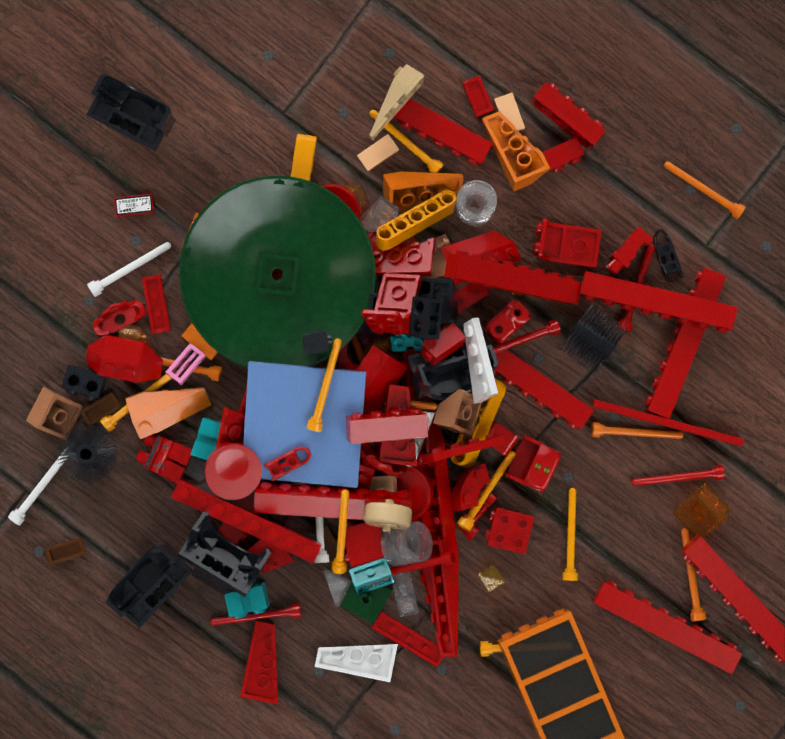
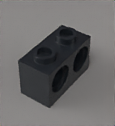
M413 296L409 336L439 339L443 299Z
M325 330L301 334L306 355L330 351L329 346L333 345L331 334L326 333Z
M68 365L61 387L66 388L65 392L77 395V392L85 394L84 398L95 401V398L100 399L102 397L108 377ZM74 375L79 378L77 386L71 384V378ZM92 381H95L98 385L95 392L89 389V384Z

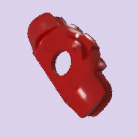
M138 300L114 303L101 313L102 316L94 320V331L99 338L111 335L147 315L146 307ZM122 314L125 316L124 324H116L115 318L117 315Z
M361 443L360 456L366 462L390 476L402 479L407 469L406 465L382 463L377 459L379 454L370 449V444Z

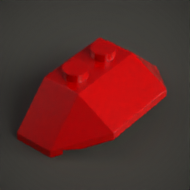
M105 335L87 346L86 364L100 376L139 383L160 379L163 359L145 342Z

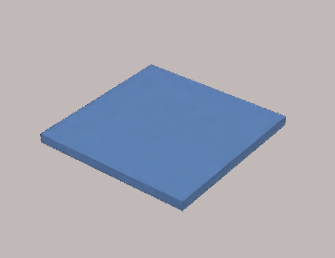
M248 362L243 445L251 448L258 456L262 466L261 479L271 480L273 477L268 467L264 468L263 465L294 448L303 446L311 451L312 456L310 460L303 466L277 480L358 487L361 443L350 444L347 441L346 416H351L352 413L364 412L365 371L334 369L321 416L323 428L321 432L307 429L306 426L311 416H314L326 368ZM304 450L295 452L300 462L308 457L307 452ZM283 458L282 460H280V461H278V462H279V464H282V463H284L286 460H285V458Z

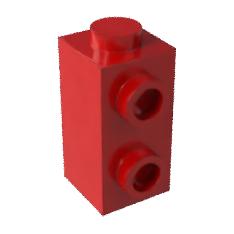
M577 137L542 152L550 167L548 173L551 171L557 173L563 170L564 165L568 163L574 165L582 161L581 157L585 154Z
M470 283L454 293V300H458V314L488 296L490 287Z
M454 323L449 326L445 325L440 329L439 339L426 338L423 341L422 357L434 366L462 347L466 336Z

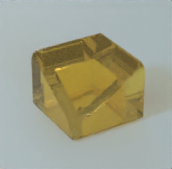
M494 564L478 574L488 592L505 582Z

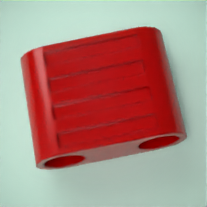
M494 421L487 435L496 433L497 436H504L505 443L493 446V448L507 457L519 437Z

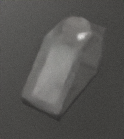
M380 196L360 217V222L366 232H376L379 227L398 217L399 208Z
M410 571L392 575L400 617L419 613Z

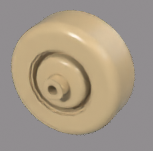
M386 499L385 503L371 502L365 506L364 522L372 526L381 527L383 532H391V529H407L411 526L412 510L409 507L394 504V500Z

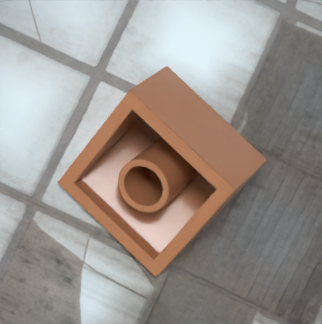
M43 387L26 421L37 429L62 439L64 437L66 440L65 436H69V431L73 429L84 406Z
M459 389L438 404L433 423L455 433L473 436L482 402L474 404L473 394Z

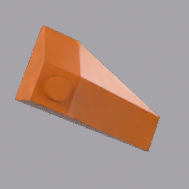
M500 111L482 118L501 167L513 191L531 185L550 170L543 153L538 148H535L525 135L523 136L516 130L515 126Z
M426 172L383 174V194L389 219L402 215L442 191L450 190L456 195L462 192L463 189L462 174Z
M205 387L184 388L172 391H142L125 398L132 423L140 439L158 433L212 405Z

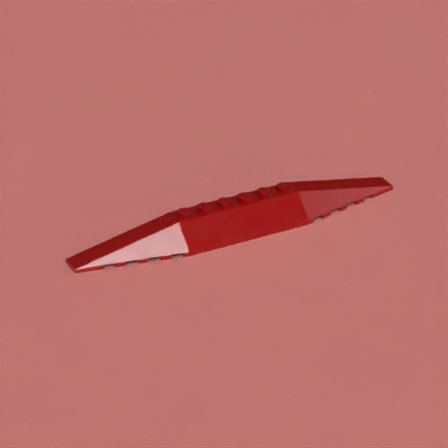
M414 348L403 351V364L408 368L404 372L405 384H402V386L409 387L410 400L434 402L429 397L417 399L411 382L413 374L407 357L420 353V351H414ZM424 410V411H429V412H433V413L436 412V410ZM433 418L428 430V437H425L418 454L416 466L427 474L432 483L433 501L426 514L411 521L416 562L440 557L441 554L449 550H453L456 554V565L447 567L441 564L421 569L422 576H420L422 585L425 584L427 592L425 599L427 603H430L432 610L430 617L432 623L435 622L437 632H435L440 655L441 657H457L459 554L454 514L451 509L447 458L435 462L421 463L419 455L431 453L432 449L443 447L445 449L441 427L433 423Z

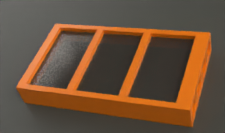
M564 608L553 612L554 615L549 618L547 616L541 617L536 620L537 623L531 626L526 624L519 627V631L513 634L512 632H507L501 635L502 639L497 641L539 739H625L571 611L564 610Z

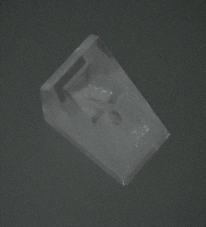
M325 568L323 572L335 607H339L352 579L341 574H335L331 569Z

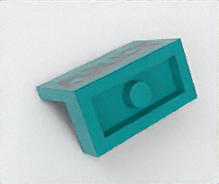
M386 557L349 570L358 595L394 583Z

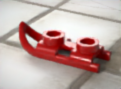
M300 446L263 466L264 468L268 467L270 474L273 476L271 480L275 481L306 464L310 460L312 453L307 447ZM304 450L307 452L308 457L300 462L295 453L296 451ZM285 458L286 461L282 464H279L278 461Z

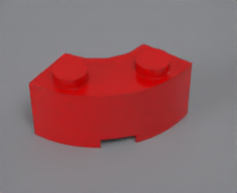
M486 463L473 465L459 475V479L451 493L452 512L479 506L478 497L480 490L485 484L490 482Z

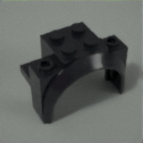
M106 74L100 75L91 92L95 99L86 114L88 117L104 124L108 129L154 151H157L163 137L168 136L176 121L172 116L171 107Z
M379 276L378 293L383 276ZM422 278L418 297L443 299L441 326L445 325L450 319L457 320L458 300H454L455 284L453 279ZM370 293L369 310L375 309L377 293Z
M466 341L462 347L434 366L424 360L422 352L407 357L413 374L411 382L417 399L429 397L436 400H445L459 389L469 393L472 392L469 363H467ZM490 344L486 345L494 373L499 363Z
M203 512L193 526L188 540L178 553V557L194 566L191 576L221 594L225 595L228 589L231 588L246 597L251 587L254 586L261 575L271 552L269 549H266L264 553L256 554L238 547L219 534L210 524L209 513Z
M169 543L154 545L116 584L107 597L106 604L121 618L126 615L140 628L193 572V569L178 557V552Z

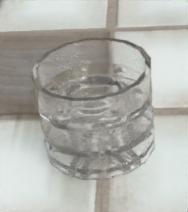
M473 180L464 184L456 198L455 211L458 218L469 226H480L487 223L497 206L495 190L490 184L481 180ZM473 202L475 204L479 203L478 209L476 207H471Z
M411 522V526L407 529H391V532H384L382 535V553L388 563L393 566L425 562L432 553V536L428 528L421 522Z

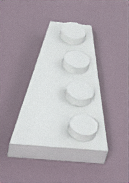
M472 318L464 323L463 326L466 336L465 341L474 404H477L498 394L479 318Z
M398 644L318 648L315 667L390 682Z

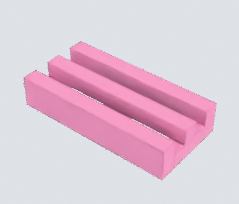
M190 343L168 368L166 374L182 385L206 356ZM193 350L194 352L192 353V355L185 361V363L180 367V369L174 374L173 371H174V370L179 366V364L185 359V357L190 353V351ZM197 355H199V356L197 357V359L192 363V365H191V366L186 370V372L181 376V378H179V376H180V375L182 374V372L187 368V366L193 361V359H194Z

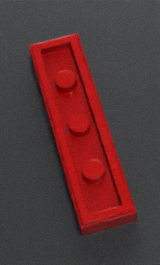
M383 611L380 612L371 627L436 667L439 666L443 659L440 655L438 644Z

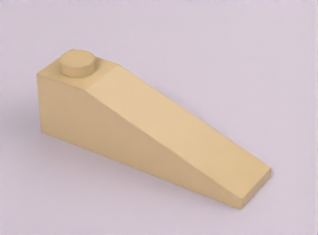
M407 64L403 68L400 66L393 74L395 78L371 130V140H374L424 83V75Z

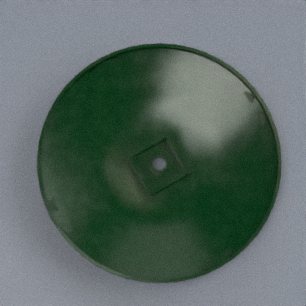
M264 176L238 183L216 196L206 205L193 222L185 238L179 263L180 291L186 312L192 324L203 339L218 353L245 367H248L249 361L311 367L328 359L332 346H329L330 351L306 355L301 334L325 330L326 333L331 334L332 344L335 339L341 340L340 349H342L363 324L365 319L361 315L362 310H369L370 293H374L376 270L373 249L369 237L355 213L338 196L316 183L290 176ZM274 269H281L283 271L282 279H273L272 271Z

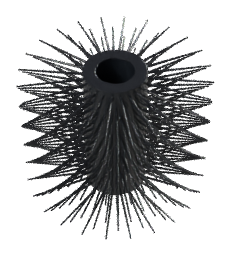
M592 304L573 327L561 349L568 343L564 350L565 353L572 342H574L568 354L576 346L571 354L572 357L579 348L574 359H576L580 352L582 354L577 362L583 357V363L585 358L589 356L583 367L589 362L590 364L587 369L593 364V369L597 366L594 370V373H596L598 368L606 361L605 359L616 348L619 339L623 336V332L625 333L626 327L624 330H622V326L618 329V325L621 323L619 322L614 328L617 320L610 326L613 318L606 325L610 318L609 315L604 320L606 313L598 322L602 312L597 316V311L592 316L597 306L587 316L593 307Z
M88 423L87 429L85 424H82L84 428H73V430L78 431H69L73 436L69 434L70 438L68 435L65 436L66 440L63 437L64 444L63 446L60 444L62 448L59 447L61 450L58 451L65 453L58 456H67L58 459H67L60 463L72 459L78 460L71 467L73 470L68 475L74 471L71 477L75 476V480L78 476L77 481L81 479V481H84V484L88 473L91 478L103 476L101 474L106 476L105 473L107 472L105 469L111 471L112 467L114 468L113 456L118 454L113 453L117 450H110L117 446L109 447L116 443L107 446L104 445L108 443L99 445L105 439L103 436L108 432L106 431L102 435L106 428L101 430V426L95 433L93 430L96 427L93 424L88 432ZM85 449L91 451V457L85 455Z

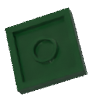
M352 582L340 605L373 624L392 590L383 586L358 595Z

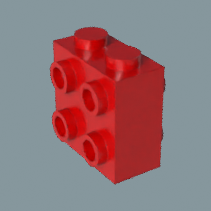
M495 507V511L491 510L489 521L492 522L491 528L487 529L484 540H487V545L526 554L534 516Z

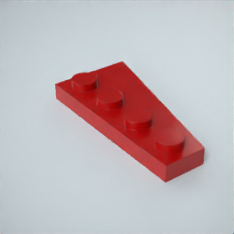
M430 238L427 242L410 243V246L402 248L399 246L393 247L392 250L385 252L381 250L373 252L376 276H383V273L431 276L436 245L435 238Z
M389 384L385 413H390V410L399 409L402 412L409 411L411 408L409 387ZM414 438L381 441L378 460L384 463L417 466Z
M224 407L216 448L227 443H244L245 414Z
M494 433L486 435L484 440L479 441V438L467 440L468 444L461 445V442L451 444L448 449H443V447L432 449L431 453L419 455L421 463L435 462L504 444L505 438Z
M256 620L240 697L278 704L275 624Z

